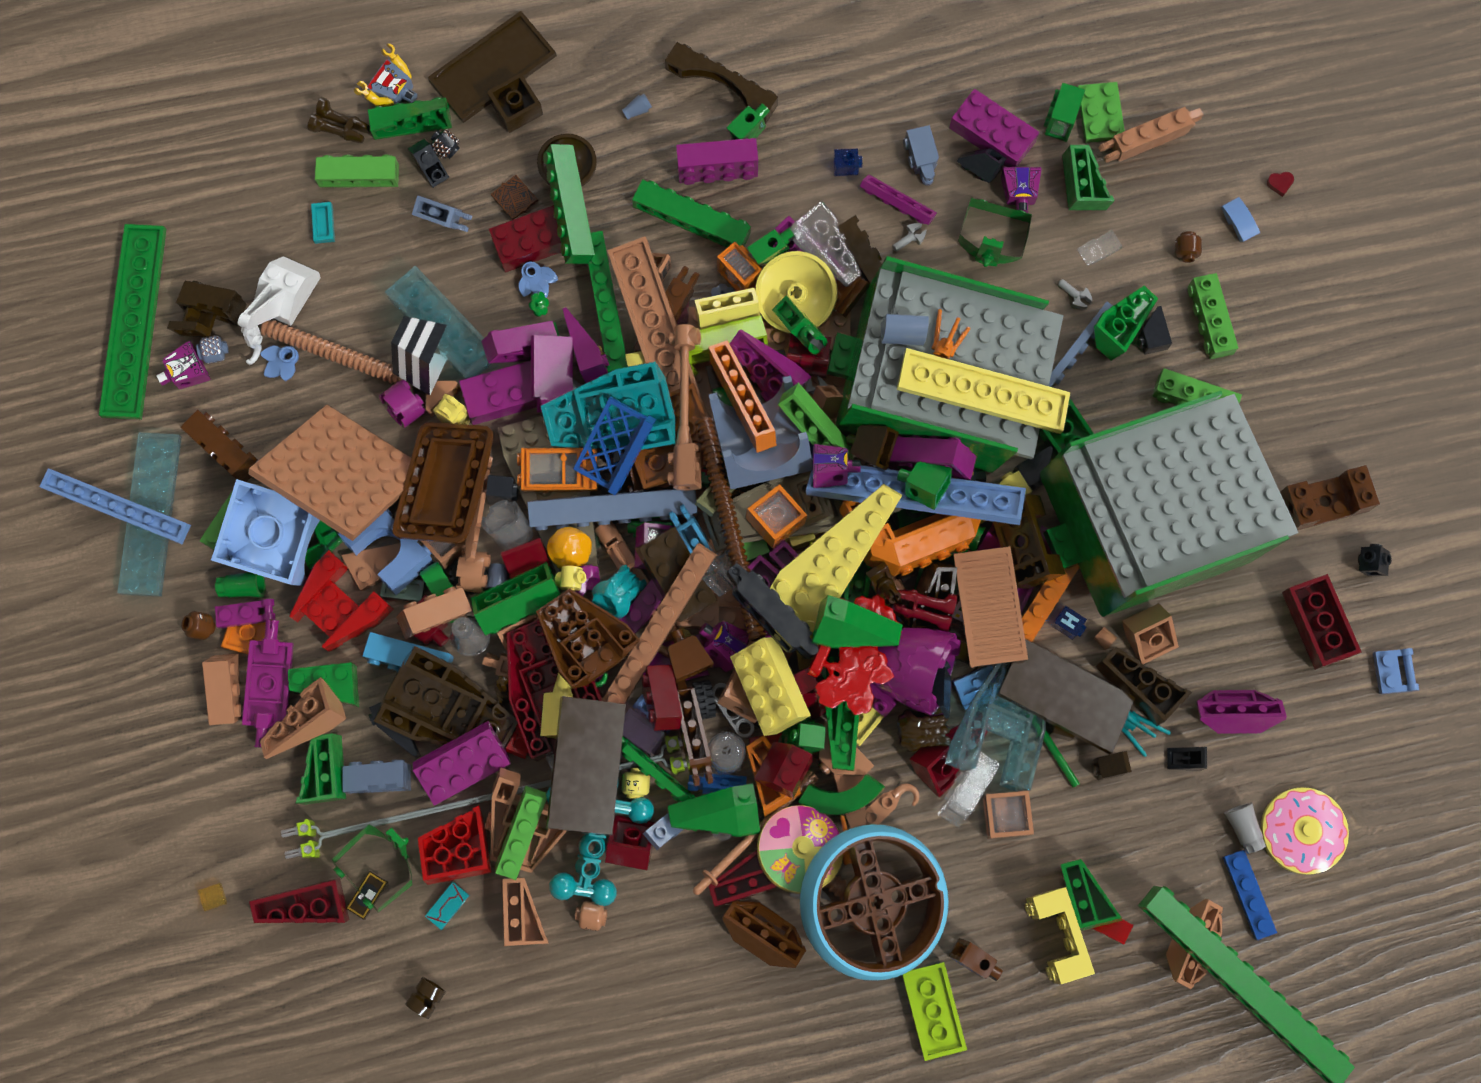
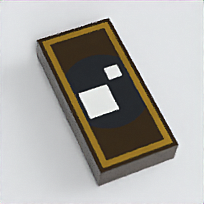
M369 871L358 889L375 905L389 882ZM356 891L346 909L366 920L371 910L362 902L364 897Z

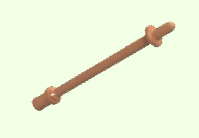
M807 771L800 785L801 794L797 797H802L808 785L818 781L815 774L811 775L812 771ZM797 797L766 816L759 823L760 832L770 817L778 811L787 808ZM759 834L746 836L710 872L704 870L702 872L704 878L694 887L693 893L695 895L701 894L710 884L717 886L716 878Z

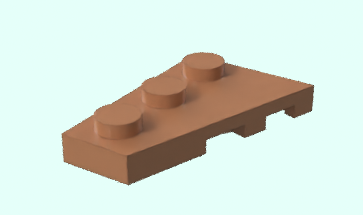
M401 543L363 550L357 556L354 553L341 555L360 591H364L381 581L377 574L397 557Z

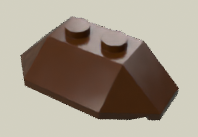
M733 901L722 918L733 941L770 966L796 968L806 952V948L803 946L795 926L759 902Z

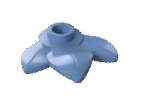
M527 262L521 269L522 278L518 286L523 297L531 292H543L545 298H547L549 293L548 283L557 282L558 278L551 268L540 267L535 262ZM529 268H533L535 270L534 275L528 274Z
M274 345L260 353L264 359L269 361L264 371L265 377L275 378L281 375L282 379L287 381L294 375L295 363L299 358V354L294 347L286 346L280 348ZM292 354V357L287 360L286 356Z

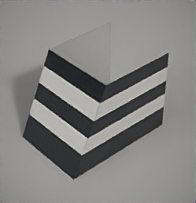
M404 316L391 341L393 374L431 395L448 358L446 355L435 353L447 325Z

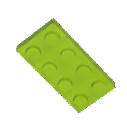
M941 962L917 968L903 974L902 977L924 1061L966 1051L967 1047L945 963Z

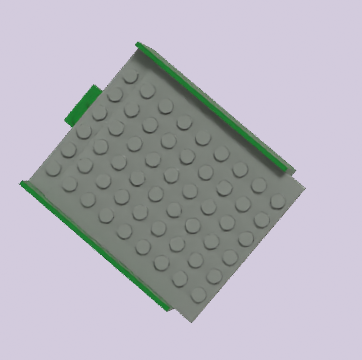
M887 256L867 289L856 337L837 332L834 338L826 374L846 379L842 393L844 397L837 414L835 426L841 433L847 435L850 433L856 434L859 426L867 425L887 426L898 431V435L910 438L912 435L922 438L935 436L941 439L955 437L960 439L977 456L974 469L993 473L1013 455L1032 459L1034 458L1040 428L897 390L904 351L908 348L934 355V350L931 347L934 342L937 313L941 309L939 341L941 338H948L957 317L960 318V322L952 338L953 345L964 330L970 327V331L956 349L954 356L950 357L949 360L1049 386L1064 315L1044 310L1049 305V300ZM886 314L929 316L928 333L924 345L881 343V322Z
M1218 391L1072 441L1040 472L1042 483L1061 524L1046 530L1043 533L1051 553L1060 555L1064 570L1076 565L1079 566L1097 610L1102 617L1249 564L1287 541L1289 537L1299 533L1235 394L1218 399L1223 395L1222 391Z

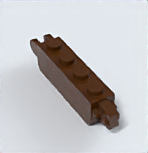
M683 266L677 278H673L666 290L676 323L694 293L693 287L699 278V273L695 272L688 284L682 282L689 270L686 266ZM638 341L634 346V352L641 351Z
M685 680L676 683L682 712L679 732L689 775H692L694 786L700 785V777L698 775L700 773H705L706 781L710 784L713 783L711 755L695 688L687 687Z

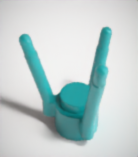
M1129 711L1122 732L1126 734L1137 750L1146 757V752L1129 732V729L1133 731L1138 727L1155 738L1156 734L1142 725L1141 721L1167 735H1170L1171 732L1161 726H1156L1153 722L1139 716L1134 711Z

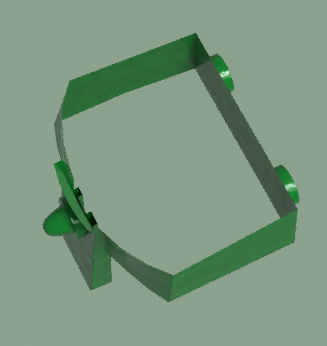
M970 199L966 216L969 207H974L1028 222L1029 226L1024 244L1025 249L1032 214L992 204L982 199ZM961 234L959 235L958 242L962 248L975 257V261L982 263L984 267H997V264L1011 263L1022 258L1001 255L1004 241L999 242L996 239H989L984 236L978 248Z
M368 825L332 859L335 865L333 870L341 879L345 876L364 897L362 902L369 910L374 908L379 913L412 886V873L407 861L409 856L407 855L406 848L409 839L407 837L401 838L392 828L385 832V836L377 828ZM365 834L382 837L392 842L395 849L398 848L400 854L404 856L411 874V880L378 910L335 864Z

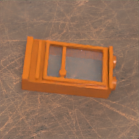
M521 448V453L517 454V464L521 466V474L517 475V485L521 486L523 492L598 491L597 482L573 470L583 448ZM592 449L593 454L598 453V450ZM590 458L583 460L580 465L586 470L594 469Z

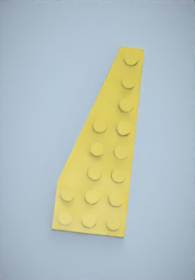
M882 484L843 519L782 568L770 589H774L779 594L780 599L785 605L793 608L795 615L800 620L805 621L809 625L812 633H814L820 602L828 595L836 598L841 597L902 497V494L885 484Z

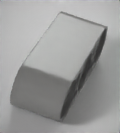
M716 684L712 689L715 704L735 734L741 739H749L754 733L753 723L738 714L734 717L727 714V708L718 704L719 699L715 696L716 691L724 689L726 684ZM741 724H748L751 730L748 734H741L738 729Z

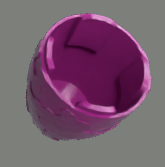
M903 628L898 646L878 647V651L885 653L888 660L887 667L891 669L894 678L883 685L875 682L873 684L900 703L931 716L939 708L936 703L937 698L932 694L938 668L943 669L947 661L951 667L947 669L951 676L955 656H958L961 650V641L957 639L956 634L931 630L929 628Z

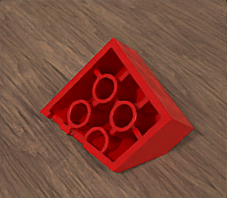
M480 805L418 838L423 881L427 885L492 873L486 830L484 829L485 825Z

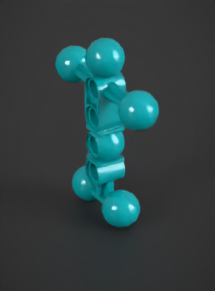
M550 788L548 789V791H547V793H546V798H547L548 804H549V797H550ZM645 797L633 799L631 802L616 800L615 813L626 814L634 823L644 824L652 819L654 806ZM582 832L585 835L581 837L578 843L580 854H578L577 857L579 859L575 864V870L579 874L578 882H575V879L568 873H558L550 880V893L558 900H567L573 895L591 897L594 903L608 906L614 902L617 896L615 884L608 879H600L591 884L592 879L596 878L600 872L599 863H601V859L599 858L605 851V841L603 838H606V835ZM595 841V848L589 851V844ZM590 863L591 869L589 870V872L585 873L584 867L586 864Z

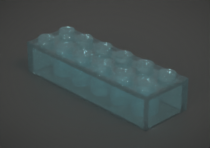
M416 266L385 291L389 300L404 316L447 325L436 350L463 379L480 375L492 364H488L481 342L484 337Z

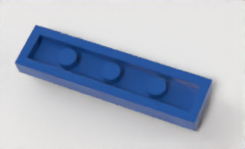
M1245 850L1222 857L1254 939L1259 940L1276 934V928Z

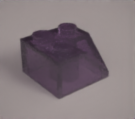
M629 708L624 717L623 737L631 741L649 757H652L664 739L665 733L662 730L654 731L652 723L647 721L648 717H646L645 713L637 708L635 711Z

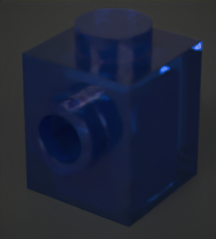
M858 148L834 149V176L858 175L859 168H862L863 165L862 156L858 155Z

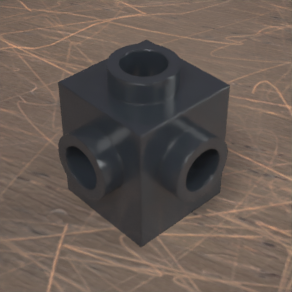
M1370 544L1369 547H1361V553L1358 556L1359 572L1367 576H1388L1389 565L1392 561L1390 551L1383 548V545Z

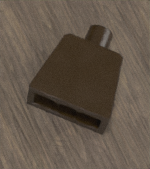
M861 425L858 427L856 434L850 433L847 436L846 443L848 446H852V455L887 471L899 432L887 426Z

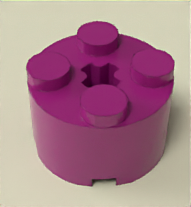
M404 379L396 382L380 394L379 399L382 404L387 403L388 409L386 410L400 426L403 425V428H406L423 415L426 410L422 405L424 404L423 400L418 394L413 395L411 393V388Z

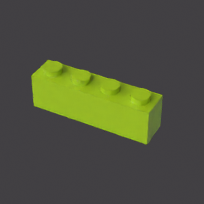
M761 315L701 329L700 345H695V349L689 351L690 364L710 361L708 347L726 340L730 343L740 329L768 345L767 333Z

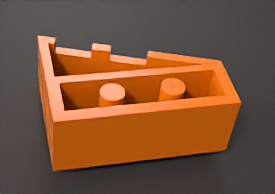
M764 735L746 746L754 778L771 748V744ZM755 781L765 817L792 800V798ZM799 787V789H798V791H797L795 797H797L798 795L801 794V792H800V787Z

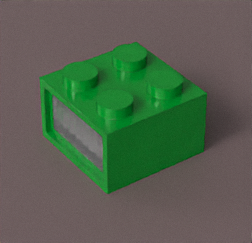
M1062 83L1060 90H1055L1043 127L1047 128L1046 136L1068 141L1085 89Z

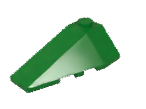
M753 783L729 787L668 806L672 828L693 831L705 830L711 831L714 834H731V836L735 837L760 834Z

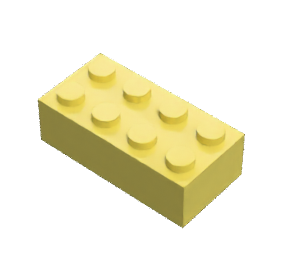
M772 637L762 638L730 657L764 736L778 734L811 716L781 646Z

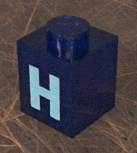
M1065 606L1051 626L1073 640L1076 636L1081 637L1087 628L1084 625L1087 619Z

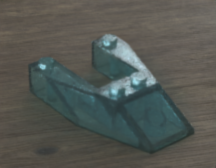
M1010 662L995 664L972 699L950 743L945 764L963 771L976 769L987 730L1011 740L1000 786L1015 792L1031 791L1046 731V722L997 695Z

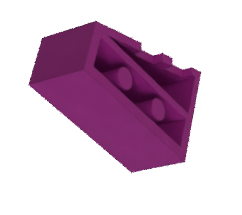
M553 321L500 331H490L481 341L488 364L531 361V336H557Z

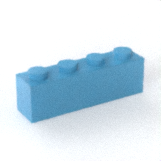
M372 632L369 634L363 657L368 660L367 663L375 666H380V663L388 665L387 668L393 671H398L403 660L414 646L451 664L454 659L451 654Z

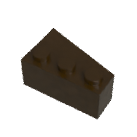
M195 280L192 282L184 281L176 301L184 310L193 308L200 313H213L216 315V320L238 326V319L247 305L242 296L235 290L206 285Z

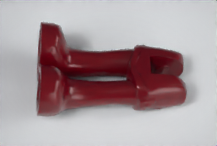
M914 589L897 590L901 594V598L909 600L908 606L894 603L892 606L894 611L903 614L907 618L913 617L937 625L938 630L948 631L952 621V616L948 614H954L957 595L948 594L945 599H938L920 594ZM919 604L931 607L937 610H941L948 614H938L917 608V605Z

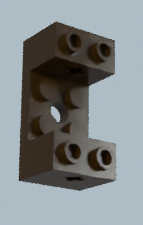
M1025 494L1020 525L993 521L1001 548L1011 547L1017 588H1033L1066 574L1060 555L1047 554L1036 519L1046 515L1040 495ZM1020 536H1023L1025 540L1022 547L1017 542Z

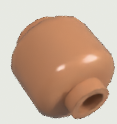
M584 901L581 908H576L575 920L579 921L581 929L599 931L602 926L605 927L607 909H604V906L598 905L593 901Z

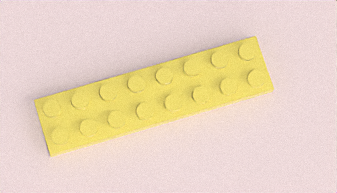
M908 348L904 351L897 390L1059 434L1064 431L1070 392Z

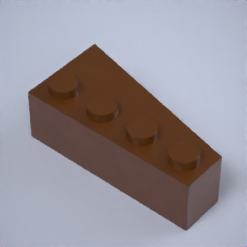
M197 410L180 428L235 479L247 482L252 477L248 474L249 468L258 459L250 452L247 454L241 449L244 446L235 438L231 441L227 437L230 433L221 425L217 428L213 424L215 419L207 412L202 414Z

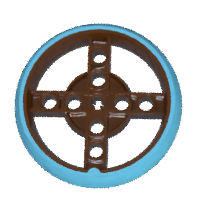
M877 824L863 825L836 835L814 856L802 882L800 913L802 924L810 943L821 958L831 967L856 979L886 980L898 977L914 969L933 951L941 938L947 921L948 890L939 863L921 841L895 827ZM873 841L890 843L906 851L917 863L922 875L899 882L891 873L879 869ZM849 850L855 876L847 884L842 900L820 906L821 890L828 871L835 861ZM863 854H866L867 861L864 865H862L860 860L861 856ZM871 875L872 883L867 886L866 879ZM916 884L917 893L913 895L911 890ZM897 891L898 897L895 901H892V893ZM874 898H876L877 902L874 903V906L871 905V902H874ZM927 899V910L923 925L913 942L900 953L894 928L902 921L908 904ZM854 903H857L858 909L856 913L852 914L851 907ZM836 909L838 915L832 920L831 912ZM882 918L883 926L878 929L877 921ZM850 922L859 932L870 935L877 963L859 962L845 956L832 944L825 930ZM885 940H888V948L883 950L882 944Z

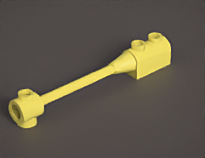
M562 566L561 571L555 575L556 585L566 591L568 589L580 591L582 583L586 581V574L583 568L577 566ZM559 672L553 692L544 693L540 736L556 739L560 699L562 696L573 697L571 687Z

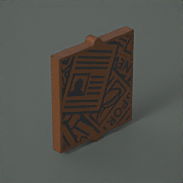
M517 175L513 176L506 183H502V186L491 194L512 220L523 212H527V209L538 201L536 196Z

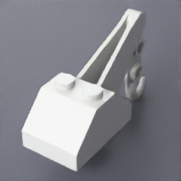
M284 256L269 262L259 278L254 301L238 319V325L242 327L241 332L247 345L254 348L250 360H246L248 365L255 363L261 353L263 337L258 325L274 318L291 326L321 278L318 271Z

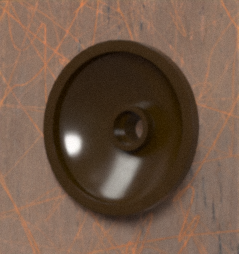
M559 134L550 138L542 145L537 156V167L540 176L549 186L550 182L547 181V167L544 164L543 155L551 144L574 146L581 187L593 177L597 166L596 154L592 145L583 137L575 134Z

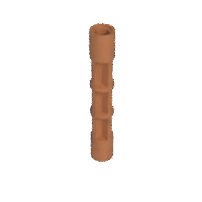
M610 520V524L599 525L595 529V533L617 569L619 570L622 565L626 564L630 568V572H633V574H636V577L640 578L639 581L645 579L648 585L649 580L643 570L634 568L635 557L613 521ZM657 609L649 617V621L652 619ZM674 624L664 642L672 639L670 633L678 629L676 624Z

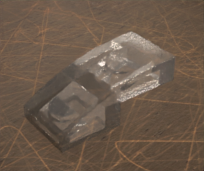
M1113 230L1096 240L1094 238L1077 248V251L1086 265L1089 266L1122 249V245Z

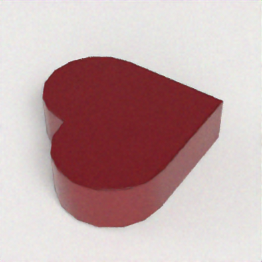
M1290 172L1273 173L1267 179V186L1283 197L1293 184L1294 176Z

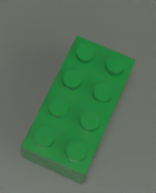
M545 562L471 597L474 616L486 636L490 633H497L502 627L509 624H516L521 618L535 615L537 610L561 595L555 583V577L548 563Z

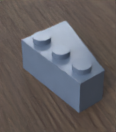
M392 760V762L387 763L371 761L370 764L362 765V762H349V766H343L344 793L411 791V765L406 763L405 760Z

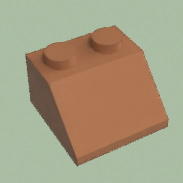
M1159 603L1122 621L1126 638L1141 664H1145L1179 647L1172 616Z

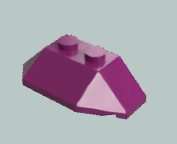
M1212 690L1196 703L1200 720L1218 734L1262 733L1287 718L1282 700L1274 699L1256 690Z

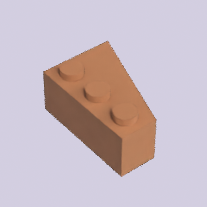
M454 586L444 590V594L437 597L436 594L425 597V602L417 604L414 601L404 605L405 609L396 618L405 640L412 638V635L429 631L433 627L446 624L469 614L472 609L463 587L456 589Z
M239 653L213 655L202 662L209 725L236 723L242 716L239 686Z
M517 878L516 880L502 879L503 946L548 944L525 878Z

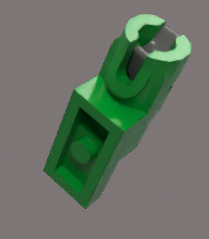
M787 295L772 309L786 328L812 354L819 353L827 345L826 337Z

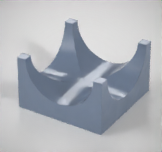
M791 375L782 377L783 382L779 392L772 399L762 404L775 429L777 446L758 453L735 409L723 403L717 393L709 394L730 489L813 470L807 432L802 433L778 406L782 394L793 387Z

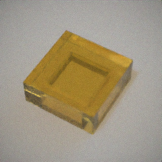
M222 883L198 890L204 911L227 904Z

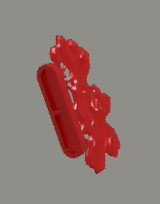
M879 594L872 598L860 596L855 599L854 604L898 622L893 608L886 606L884 598L880 597ZM819 645V652L814 655L807 672L810 676L818 677L823 666L828 669L829 676L827 679L818 682L815 686L820 697L819 703L833 709L843 701H846L848 708L854 715L870 712L874 700L870 684L875 682L883 685L894 678L891 669L887 667L888 660L885 653L878 651V647L872 646L840 647L839 662L829 663L826 659L831 648ZM834 670L839 673V676L833 674Z

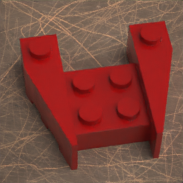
M328 550L314 565L289 617L297 623L304 615L312 620L330 637L322 645L324 649L330 652L343 645L346 641L358 637L366 630L378 626L393 611V608L374 591L358 606L335 584L345 574L348 567Z

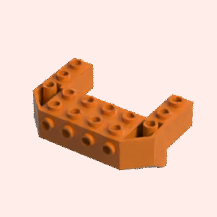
M844 500L839 509L842 517L844 518L860 502ZM937 513L895 531H892L889 523L883 526L863 560L867 566L872 568L885 562L893 576L898 574L902 576L907 575L913 571V568L918 566L924 568L935 559L941 561L951 555L950 553L955 551L961 553L967 550L969 544L976 536L981 520Z

